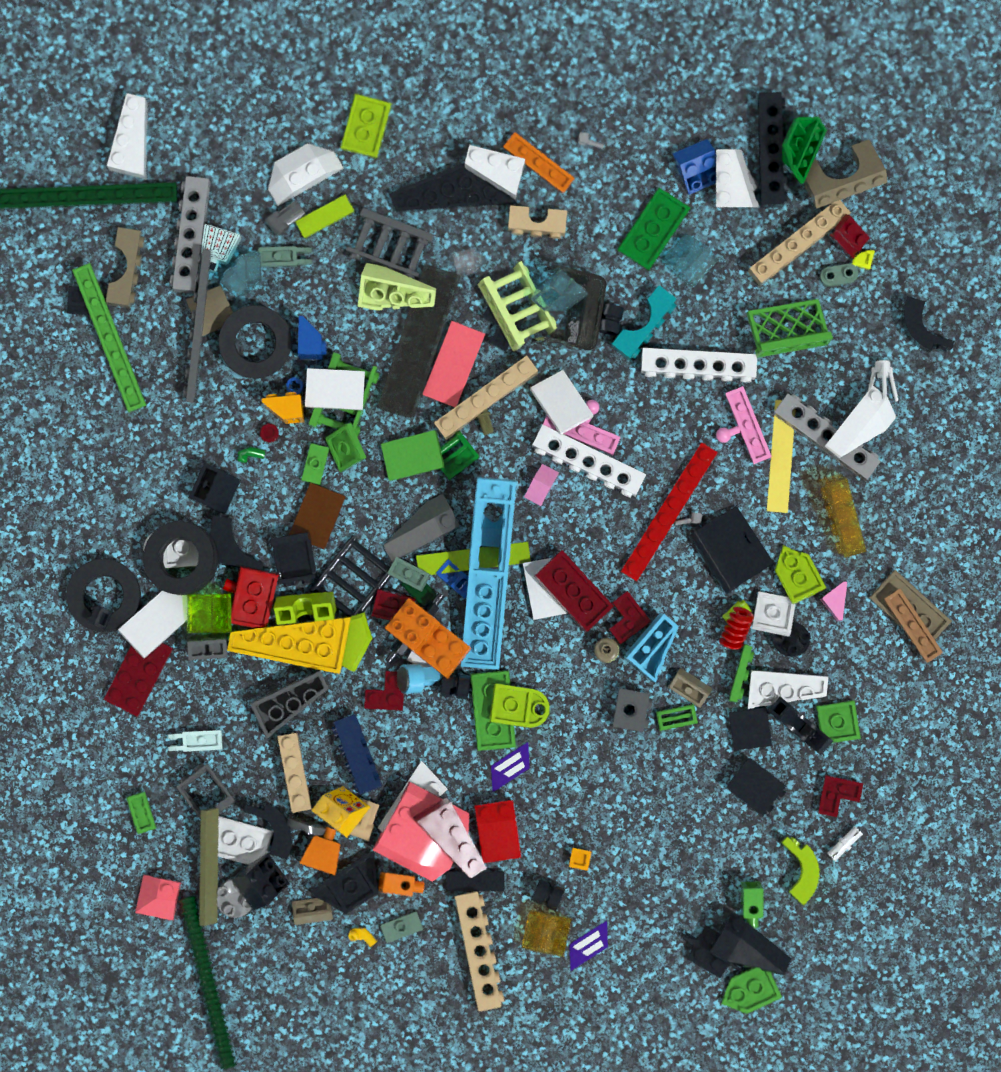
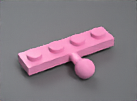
M742 386L725 393L738 426L730 429H718L716 432L717 440L721 443H726L730 440L731 436L741 433L753 465L771 458L772 456L744 387Z
M588 400L586 402L593 415L599 411L597 401ZM546 416L543 425L557 431L549 417ZM591 419L563 433V435L612 456L621 438L589 424Z

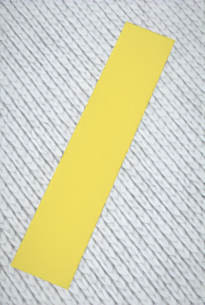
M775 400V410L783 400ZM796 409L792 410L793 417H795ZM775 415L767 511L788 513L794 429Z

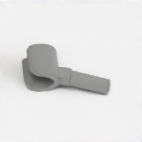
M581 132L578 135L580 145H593L603 149L604 144L589 140V133Z
M692 513L691 519L676 520L675 524L691 523L698 525L702 522V514Z

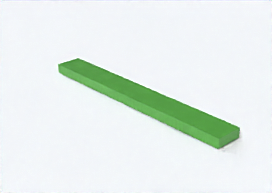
M91 263L73 269L72 271L128 412L147 406Z

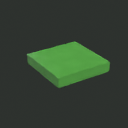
M352 423L344 425L325 437L340 472L346 471L366 458Z
M855 700L816 706L819 729L833 740L832 743L861 739Z

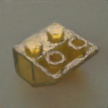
M529 910L521 948L564 957L572 919Z

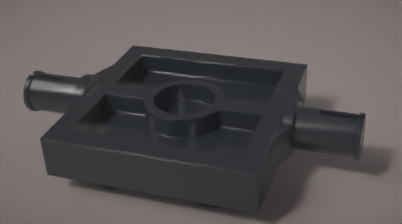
M705 925L697 937L687 932L684 934L685 936L682 939L692 944L691 951L687 957L688 961L718 978L722 977L729 966L739 972L741 971L743 964L726 963L709 953L718 934L714 929Z

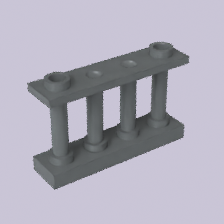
M363 208L360 217L363 219L364 224L355 248L347 247L346 251L347 254H350L349 257L360 261L361 258L418 280L419 273L414 271L424 246H427V243L432 245L434 234ZM377 224L381 226L382 230L373 254L369 255L361 252L370 227ZM393 230L398 232L400 237L391 260L388 262L379 257L388 233ZM412 237L417 239V245L406 269L398 266L397 263L406 240Z

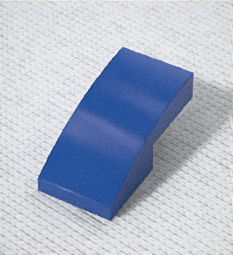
M448 559L436 572V575L465 599L467 597L468 576L462 571L441 573L448 565L455 571L459 570Z

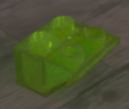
M231 594L187 595V633H231Z

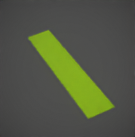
M528 542L511 544L509 565L531 562ZM490 546L479 549V568L498 567L499 547ZM470 549L416 556L419 569L430 575H435L449 559L459 570L455 571L448 565L441 572L442 574L469 570Z

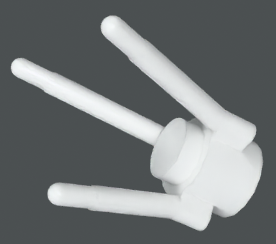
M876 361L875 367H872L868 391L874 385L877 374V378H882L883 400L886 401V378L889 377L894 400L898 401L893 368L890 367V361Z

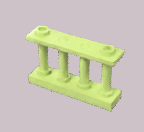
M522 261L515 265L513 268L514 273L496 281L491 280L490 276L483 278L478 284L513 351L524 345V338L546 329L549 335L557 328L554 317L550 316L529 276L528 268L523 265ZM519 279L524 289L505 298L500 297L497 288ZM525 296L529 297L532 306L513 315L509 314L506 305ZM537 312L541 322L526 330L518 331L515 322Z

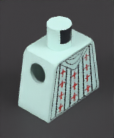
M205 224L201 253H203V249L212 251L210 271L216 272L219 263L229 264L241 241L240 234Z

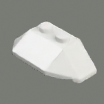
M307 143L274 163L268 190L279 206L344 168L333 151Z

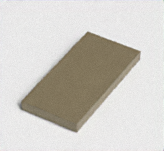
M896 570L869 597L874 604L901 627L883 600L898 589H901L934 640L952 622Z

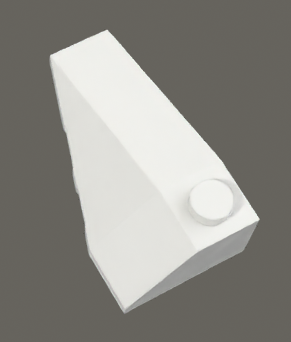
M872 386L825 447L841 458L863 443L885 432L896 418L888 397L884 401L883 393Z

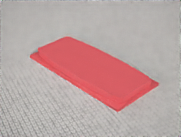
M451 321L422 395L456 407L485 333Z

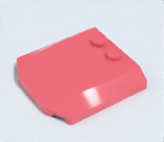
M409 781L400 797V802L372 850L433 882L450 870L454 861L413 817L443 799ZM453 805L469 834V813Z

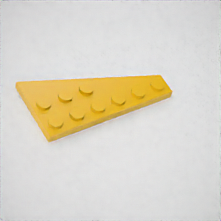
M351 617L232 631L227 651L340 674Z

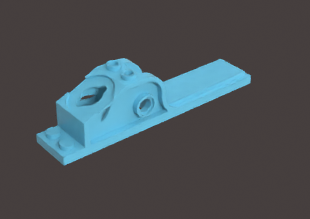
M477 477L463 642L472 649L461 661V667L499 670L516 480ZM487 503H495L502 509V515L498 521L493 522L484 515V508L487 506ZM481 546L499 547L498 569L479 568V549Z

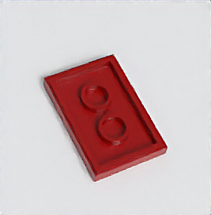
M241 566L228 622L252 628L267 627L279 574Z

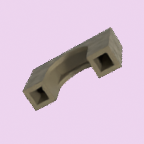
M870 140L852 145L853 159L858 166V170L848 178L832 179L826 176L817 160L814 159L804 186L816 209L888 183L886 169Z

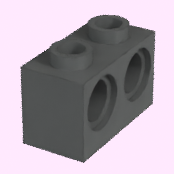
M226 633L187 635L189 661L227 658Z

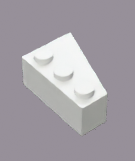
M469 145L465 168L516 200L525 159Z

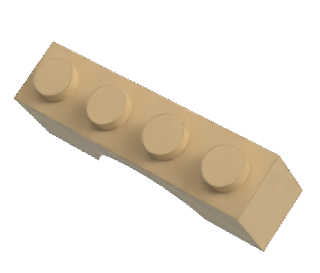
M298 733L278 736L292 813L311 810L312 804L303 767Z

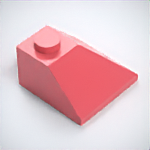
M143 875L135 913L173 921L182 882Z

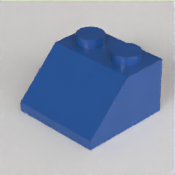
M299 316V358L323 360V355H327L326 340H323L322 335L303 316Z

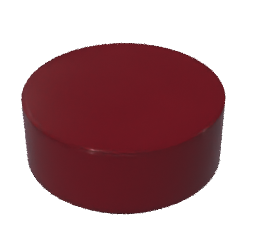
M265 424L260 429V437L266 443H273L279 437V430L274 424Z

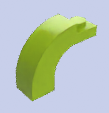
M785 837L780 843L798 859L801 867L798 881L788 892L801 905H805L813 896L819 882L818 861L807 844L800 849L799 846L801 844L796 839Z

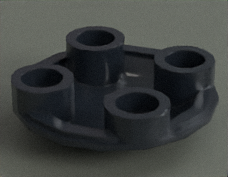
M794 620L790 636L774 633L772 635L774 647L785 656H800L806 652L810 645V633L803 625Z

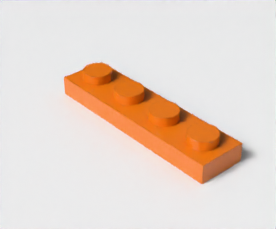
M516 132L503 146V149L511 155L524 158L525 165L562 194L575 180L572 175Z

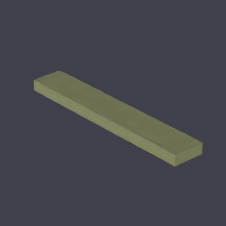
M214 807L201 810L199 918L201 926L217 923L219 808Z

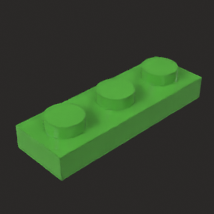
M743 645L728 700L730 702L737 703L738 699H742L744 689L741 686L743 681H747L749 670H746L748 662L752 663L754 652L751 651L752 646Z

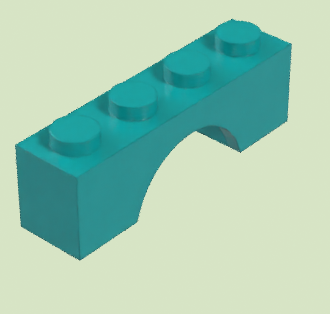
M658 285L646 302L651 314L648 324L636 331L623 329L611 347L627 360H630L632 357L635 359L642 351L640 346L643 343L647 344L653 337L652 331L655 328L659 329L665 322L663 317L667 313L671 314L677 307L675 304L677 298Z

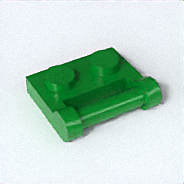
M460 431L456 432L453 438L440 447L443 455L457 443L461 442L463 444L461 448L443 461L445 468H441L449 481L480 458Z

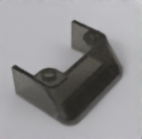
M560 265L545 267L544 272L560 275V288L564 292L571 293L566 330L557 329L551 333L550 337L532 338V342L560 349L582 351L594 349L598 341L606 292V280L597 274Z

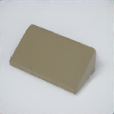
M682 668L679 669L668 688L701 708L712 691L710 686Z
M319 898L291 901L295 925L333 919L332 907Z

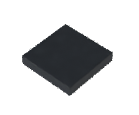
M767 708L728 712L733 751L772 746Z

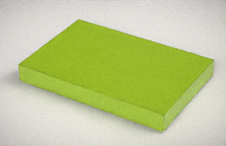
M355 94L340 149L377 159L392 103Z

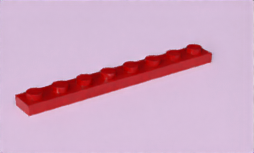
M701 442L622 568L621 573L636 582L638 581L718 452Z

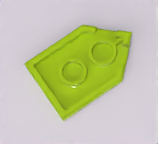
M786 546L782 547L775 573L792 604H796L826 589L809 554L792 550Z
M365 612L351 616L342 666L353 672L356 671L373 639Z

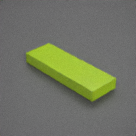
M343 195L295 222L304 239L354 213V209L346 195Z

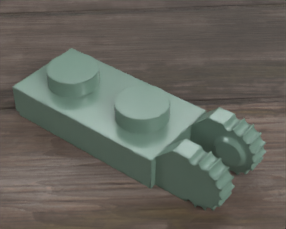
M296 246L258 248L259 268L312 265V260L297 259V253L309 254L312 253V248H297Z

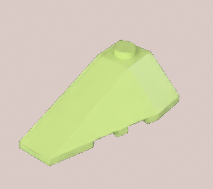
M366 263L361 274L358 307L372 310H383V308L389 307L399 309L405 306H410L411 308L434 307L436 288L387 267Z

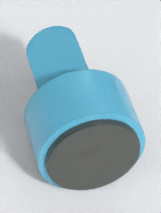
M420 664L401 665L397 672V685L403 694L421 693L424 686L434 685L436 681H440L443 678V675L433 667H422Z

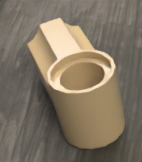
M363 800L370 806V809L350 835L369 841L379 805Z

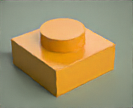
M572 848L569 867L588 871L591 851Z

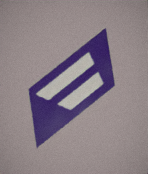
M528 742L491 766L492 792L530 768Z
M607 921L570 944L571 971L608 948Z

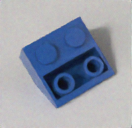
M708 139L673 153L676 167L688 194L716 183V152Z

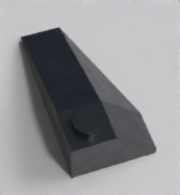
M732 913L724 920L709 952L726 963L743 964L744 967H756L762 971L785 975L792 959L752 925Z

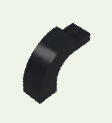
M907 296L904 300L901 317L904 331L909 340L916 347L928 353L932 351L933 346L940 352L950 351L953 348L954 341L931 334L923 324L922 313L926 301Z
M781 696L769 708L768 712L818 754L822 755L833 742L830 737Z
M251 802L250 805L245 804L244 812L265 819L273 829L274 840L269 854L288 860L293 846L292 828L287 825L288 819L278 808L266 803L264 810L261 809L262 805Z

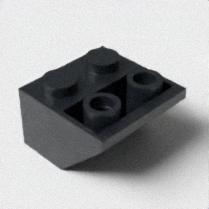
M204 463L188 498L219 513L226 514L241 480Z
M269 853L243 868L232 879L253 911L268 906L290 884Z

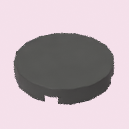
M289 817L287 824L293 829L303 830L313 835L321 836L326 830V827L319 823L297 817Z

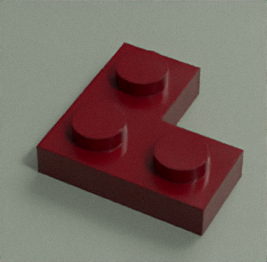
M628 591L612 602L623 616V619L611 627L609 631L621 645L649 624L651 620Z
M386 671L385 690L365 689L364 709L403 711L404 694L397 685V672Z
M825 775L817 813L837 817L841 799L860 802L864 783Z

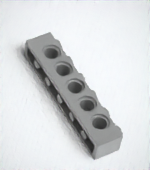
M186 176V181H182L181 193H184V198L179 203V211L182 214L181 219L177 220V230L180 231L179 238H175L174 248L177 249V255L173 256L172 267L175 268V272L170 277V286H173L174 292L194 294L198 290V284L196 283L197 272H200L198 256L202 248L210 191V180L207 178ZM192 194L199 195V199L196 202L189 200ZM194 212L197 214L196 219L188 220L187 215ZM193 231L195 235L192 239H186V232ZM185 250L192 251V255L189 258H184L182 254ZM184 268L190 269V274L186 277L180 275L181 270Z
M787 394L773 415L863 481H867L881 462L878 459L879 456L871 450L868 452L863 449L862 444L843 457H837L825 447L828 441L823 438V432L828 431L833 436L838 429L831 425L832 422L828 418L818 416L816 414L817 411L809 405L806 407L800 403L802 400L798 396ZM799 409L802 416L800 418L793 417L792 410ZM814 420L817 423V428L814 430L810 429L807 422ZM854 455H862L863 463H856Z

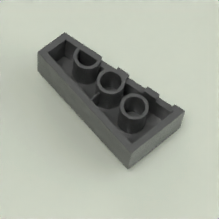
M321 670L250 703L266 739L329 689Z

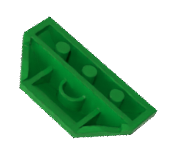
M819 117L794 118L782 144V161L800 184H804L827 132Z

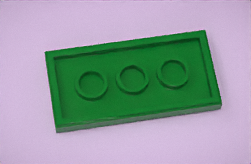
M659 187L617 251L649 271L689 212L690 207Z

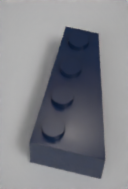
M356 714L335 721V726L332 727L335 738L339 737L341 745L338 746L342 756L346 755L348 763H345L348 773L353 774L355 781L352 784L355 792L363 795L383 787Z

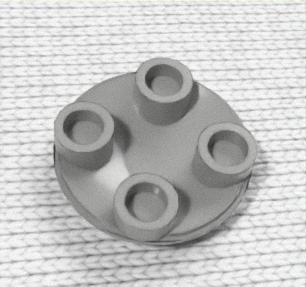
M232 879L224 882L217 891V906L224 915L238 918L246 915L252 909Z

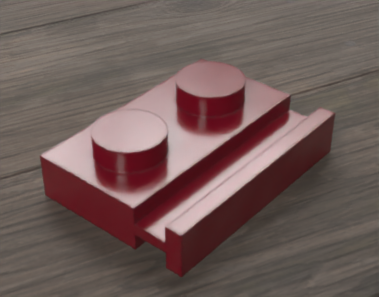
M845 214L834 228V233L829 235L847 256L852 259L855 258V253L859 252L870 238L848 214Z
M378 588L372 616L391 621L408 598L415 602L416 597Z

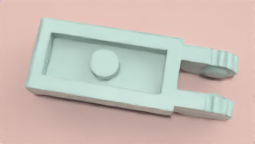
M222 730L182 732L183 734L168 735L170 740L183 738V746L172 745L168 747V751L223 750Z

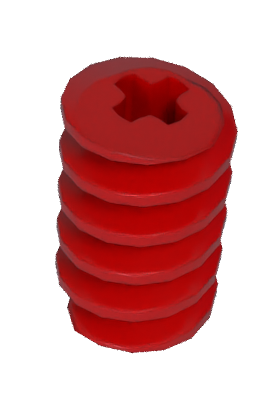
M733 607L734 612L729 614L730 618L727 619L728 625H725V631L722 632L723 638L719 639V643L729 649H741L746 640V635L749 633L754 616L745 608Z

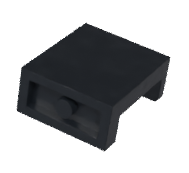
M310 531L270 539L271 547L273 546L277 574H279L278 584H283V587L293 586L296 581H302V584L313 582V579L318 577Z
M750 757L725 787V789L737 796L761 817L765 814L768 816L774 809L772 804L775 800L778 799L780 801L786 793L784 790L786 785Z

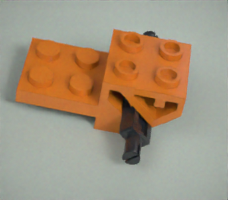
M438 592L432 601L428 600L423 608L408 598L385 627L397 639L390 649L392 651L385 661L391 665L398 655L402 656L407 648H409L447 679L472 648L433 617L439 609V603L445 596Z

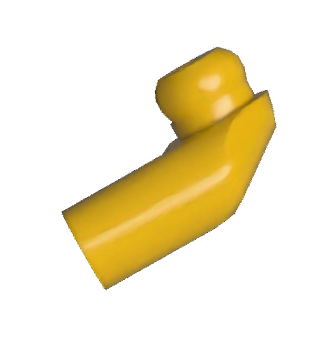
M353 928L348 934V938L351 941L364 940L369 947L377 942L366 928Z

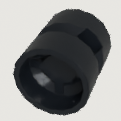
M600 304L599 316L601 319L597 320L595 331L618 336L621 329L619 321L623 319L625 308L612 304Z
M452 673L448 679L443 676L441 696L451 698L455 695L457 699L467 700L471 675L460 674L456 676L455 673Z
M540 878L531 901L540 905L545 903L546 908L556 912L565 888L556 884L551 886L549 881Z

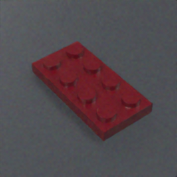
M563 550L559 551L534 575L535 579L585 633L614 607Z
M162 643L144 659L131 645L103 700L139 717L173 648Z

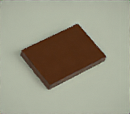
M310 483L289 535L310 531L312 545L325 550L346 496Z

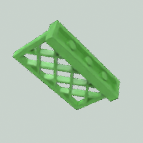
M819 299L752 310L746 313L757 348L755 350L757 358L826 346L833 339L831 331L828 332ZM807 306H815V316L805 311ZM790 309L800 312L797 319L787 314ZM772 312H777L783 316L780 322L770 317ZM802 314L812 320L809 326L799 321ZM759 315L765 319L762 326L754 321L753 316ZM784 318L794 323L791 330L781 324ZM767 321L777 326L773 333L764 328ZM813 322L821 326V332H816L810 328ZM796 325L806 330L803 335L793 332ZM778 328L788 333L786 338H780L775 335ZM761 331L770 336L768 341H760L759 333Z

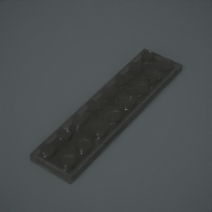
M424 264L419 282L436 288L434 307H410L377 409L414 420L461 275Z

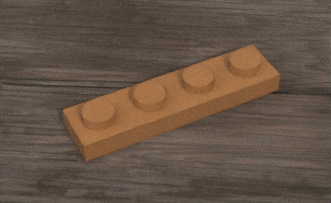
M901 589L883 599L925 663L930 662L943 653Z

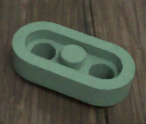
M853 264L827 267L821 272L820 281L826 287L850 284L857 279L858 269ZM846 270H850L852 272V276H847L845 273ZM827 274H833L834 278L828 279Z

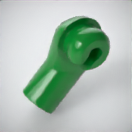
M254 447L239 450L237 461L246 463L247 457L264 459L265 450Z

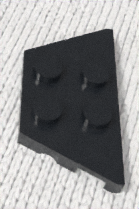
M372 851L311 890L310 893L345 915L379 893L374 852Z

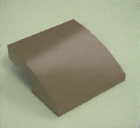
M221 284L207 290L202 336L222 328L226 319L233 313ZM194 296L187 298L186 301L192 313L193 310H196L197 303H194Z

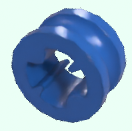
M298 378L289 379L286 383L287 391L294 392L293 389H290V384L293 385L292 382L296 381L297 384H300V389L297 388L298 391H296L297 395L301 394L304 390L303 382Z

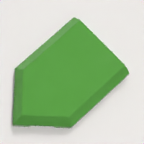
M754 967L730 978L721 1004L748 1014L781 999L782 996L772 974Z

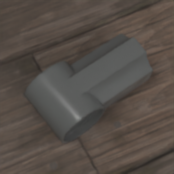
M295 200L280 212L277 211L271 214L265 222L277 237L287 231L291 224L303 217L305 212Z

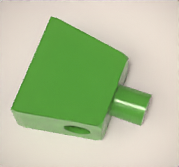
M760 881L741 882L742 916L754 928H758V918H763V887Z

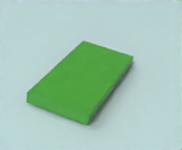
M509 671L471 674L477 750L515 748L514 726L489 722L494 684L510 686Z

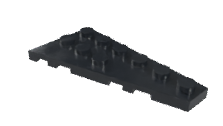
M465 163L389 193L396 212L516 204L515 199L510 197V195L467 170Z

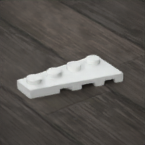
M751 670L748 709L772 705L780 696L787 702L827 696L828 676Z

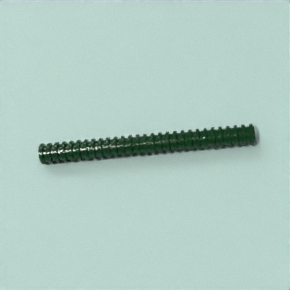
M190 896L179 900V903L182 905L180 909H183L181 913L185 917L183 921H186L184 925L188 929L186 933H189L187 937L188 939L190 938L189 944L192 945L190 949L193 950L192 956L195 957L193 961L196 962L195 968L198 969L196 973L199 974L198 980L201 981L199 985L202 986L201 992L204 993L202 997L205 998L204 1004L207 1005L205 1009L208 1010V1013L206 1014L210 1017L208 1021L211 1022L209 1026L210 1028L212 1027L211 1033L214 1034L212 1038L215 1039L214 1045L217 1046L215 1050L218 1051L217 1057L220 1058L218 1062L221 1063L220 1069L225 1070L237 1065V1062L234 1061L236 1057L233 1056L234 1050L231 1049L233 1045L230 1044L231 1038L228 1037L230 1033H227L228 1026L226 1027L225 1025L227 1021H224L225 1015L222 1013L224 1009H221L222 1003L219 1001L221 997H218L219 991L216 989L218 985H215L216 979L213 977L215 973H212L214 969L210 965L212 961H209L211 957L210 955L208 956L209 950L206 949L208 946L205 944L206 938L203 937L205 933L202 932L203 926L199 924L200 914L197 913L199 909L196 908L197 902L194 901L196 897Z

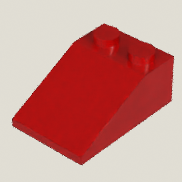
M513 800L476 805L475 812L483 862L489 863L521 858Z

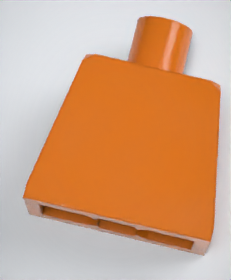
M326 827L322 837L314 835L300 864L336 875L341 846L340 843L333 841L337 830Z
M380 872L378 891L412 896L413 892L423 893L424 882L415 881L414 876ZM402 882H406L405 888H401Z

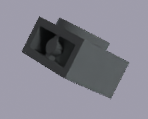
M619 688L612 727L642 733L644 729H648L649 718L646 717L647 710H651L653 700L649 698L650 694ZM626 705L634 707L633 715L628 716L624 713Z

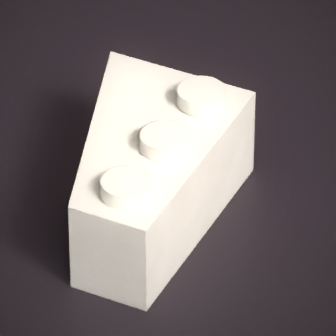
M716 149V207H759L753 192V185L748 176L742 150Z

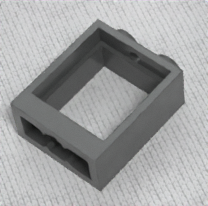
M202 763L193 770L195 773L190 777L188 775L184 776L178 781L180 785L176 787L200 820L201 809L185 788L204 773L208 772L227 797L214 807L219 808V814L236 802L235 798L209 764L204 766Z

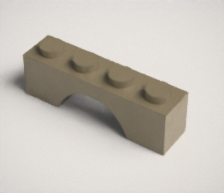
M118 227L115 247L126 256L127 269L119 280L109 283L106 297L108 305L131 308V303H135L136 292H133L134 285H137L139 280V274H136L137 266H141L142 255H139L140 248H143L145 243V237L142 236L143 234L139 230Z

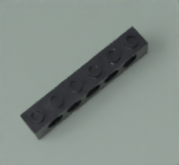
M759 92L757 102L760 208H783L784 202L788 201V192L784 191V184H787V172H784V163L782 161V144L786 138V135H783V128L786 127V116H782V109H785V98H782V92ZM774 109L777 115L771 117L767 114V110ZM771 127L775 128L777 130V134L770 135L767 129ZM774 146L778 152L771 154L768 151V147ZM768 166H777L778 172H770ZM774 183L778 186L779 190L771 191L769 185Z

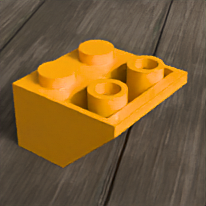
M297 392L285 393V396L278 397L277 394L266 395V398H262L264 407L285 424L305 422L303 401L301 395H297Z

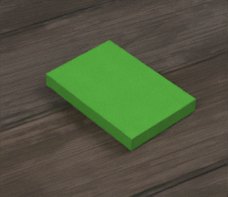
M437 430L381 444L389 481L445 468Z

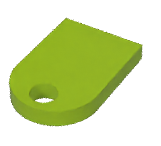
M494 684L489 722L525 728L537 727L544 723L549 715V702L543 693L535 689ZM537 704L542 705L544 708L542 715L535 713L534 709Z

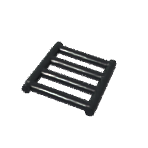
M354 535L348 539L309 589L314 593L328 592L321 585L329 577L361 603L353 612L335 598L336 608L347 617L363 613L375 599L378 588L383 589L392 577L387 574L390 567L357 542L358 539ZM352 547L385 573L378 582L345 557ZM340 562L373 588L366 597L333 572Z

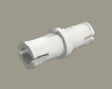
M853 826L843 838L840 837L838 839L839 842L827 854L836 862L846 850L851 849V845L863 834Z

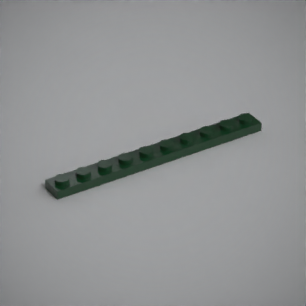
M176 182L0 189V210L178 203Z

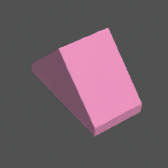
M542 464L524 498L541 506L559 472Z
M842 582L820 599L836 621L843 620L847 582Z

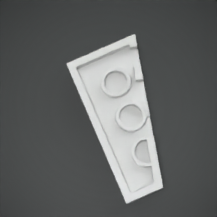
M422 761L409 779L410 782L438 797L448 790ZM409 781L378 826L382 833L400 802V797Z

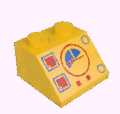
M342 786L324 794L311 811L347 838L370 809V806Z

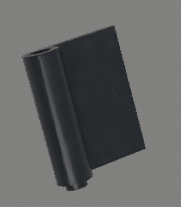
M737 506L705 526L700 527L698 525L690 530L691 535H689V538L726 594L774 564Z

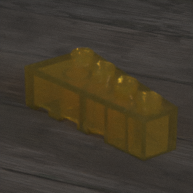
M837 474L820 479V490L826 503V513L832 523L830 525L833 536H836L837 543H835L837 553H841L846 558L867 552L847 478L842 474Z

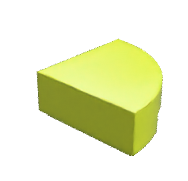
M867 250L858 254L852 261V264L856 267L870 270L875 251Z

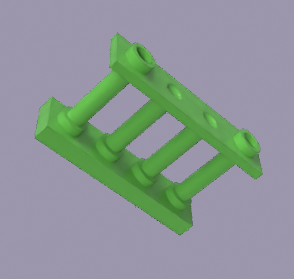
M333 353L328 370L365 371V378L369 379L364 390L363 410L339 409L356 415L353 428L358 437L361 427L358 425L372 385L377 383L380 373L377 372L378 369L375 366L369 372L345 364L341 360L340 354ZM314 408L309 421V427L317 429L318 425L322 424L336 429L346 425L345 423L325 417L322 414L324 408Z

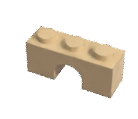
M510 205L508 231L512 232L513 235L531 233L533 237L550 235V238L561 239V236L565 237L567 211L548 209L546 220L541 223H535L529 217V207Z

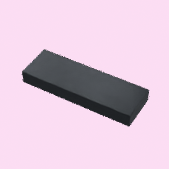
M446 872V891H504V872H480L471 878L464 872Z

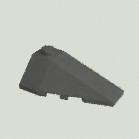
M441 494L427 501L383 546L391 562H394L396 557L402 558L459 529L460 525L446 498Z

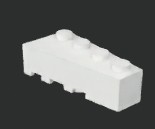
M127 93L107 167L110 171L146 180L147 101L144 97Z

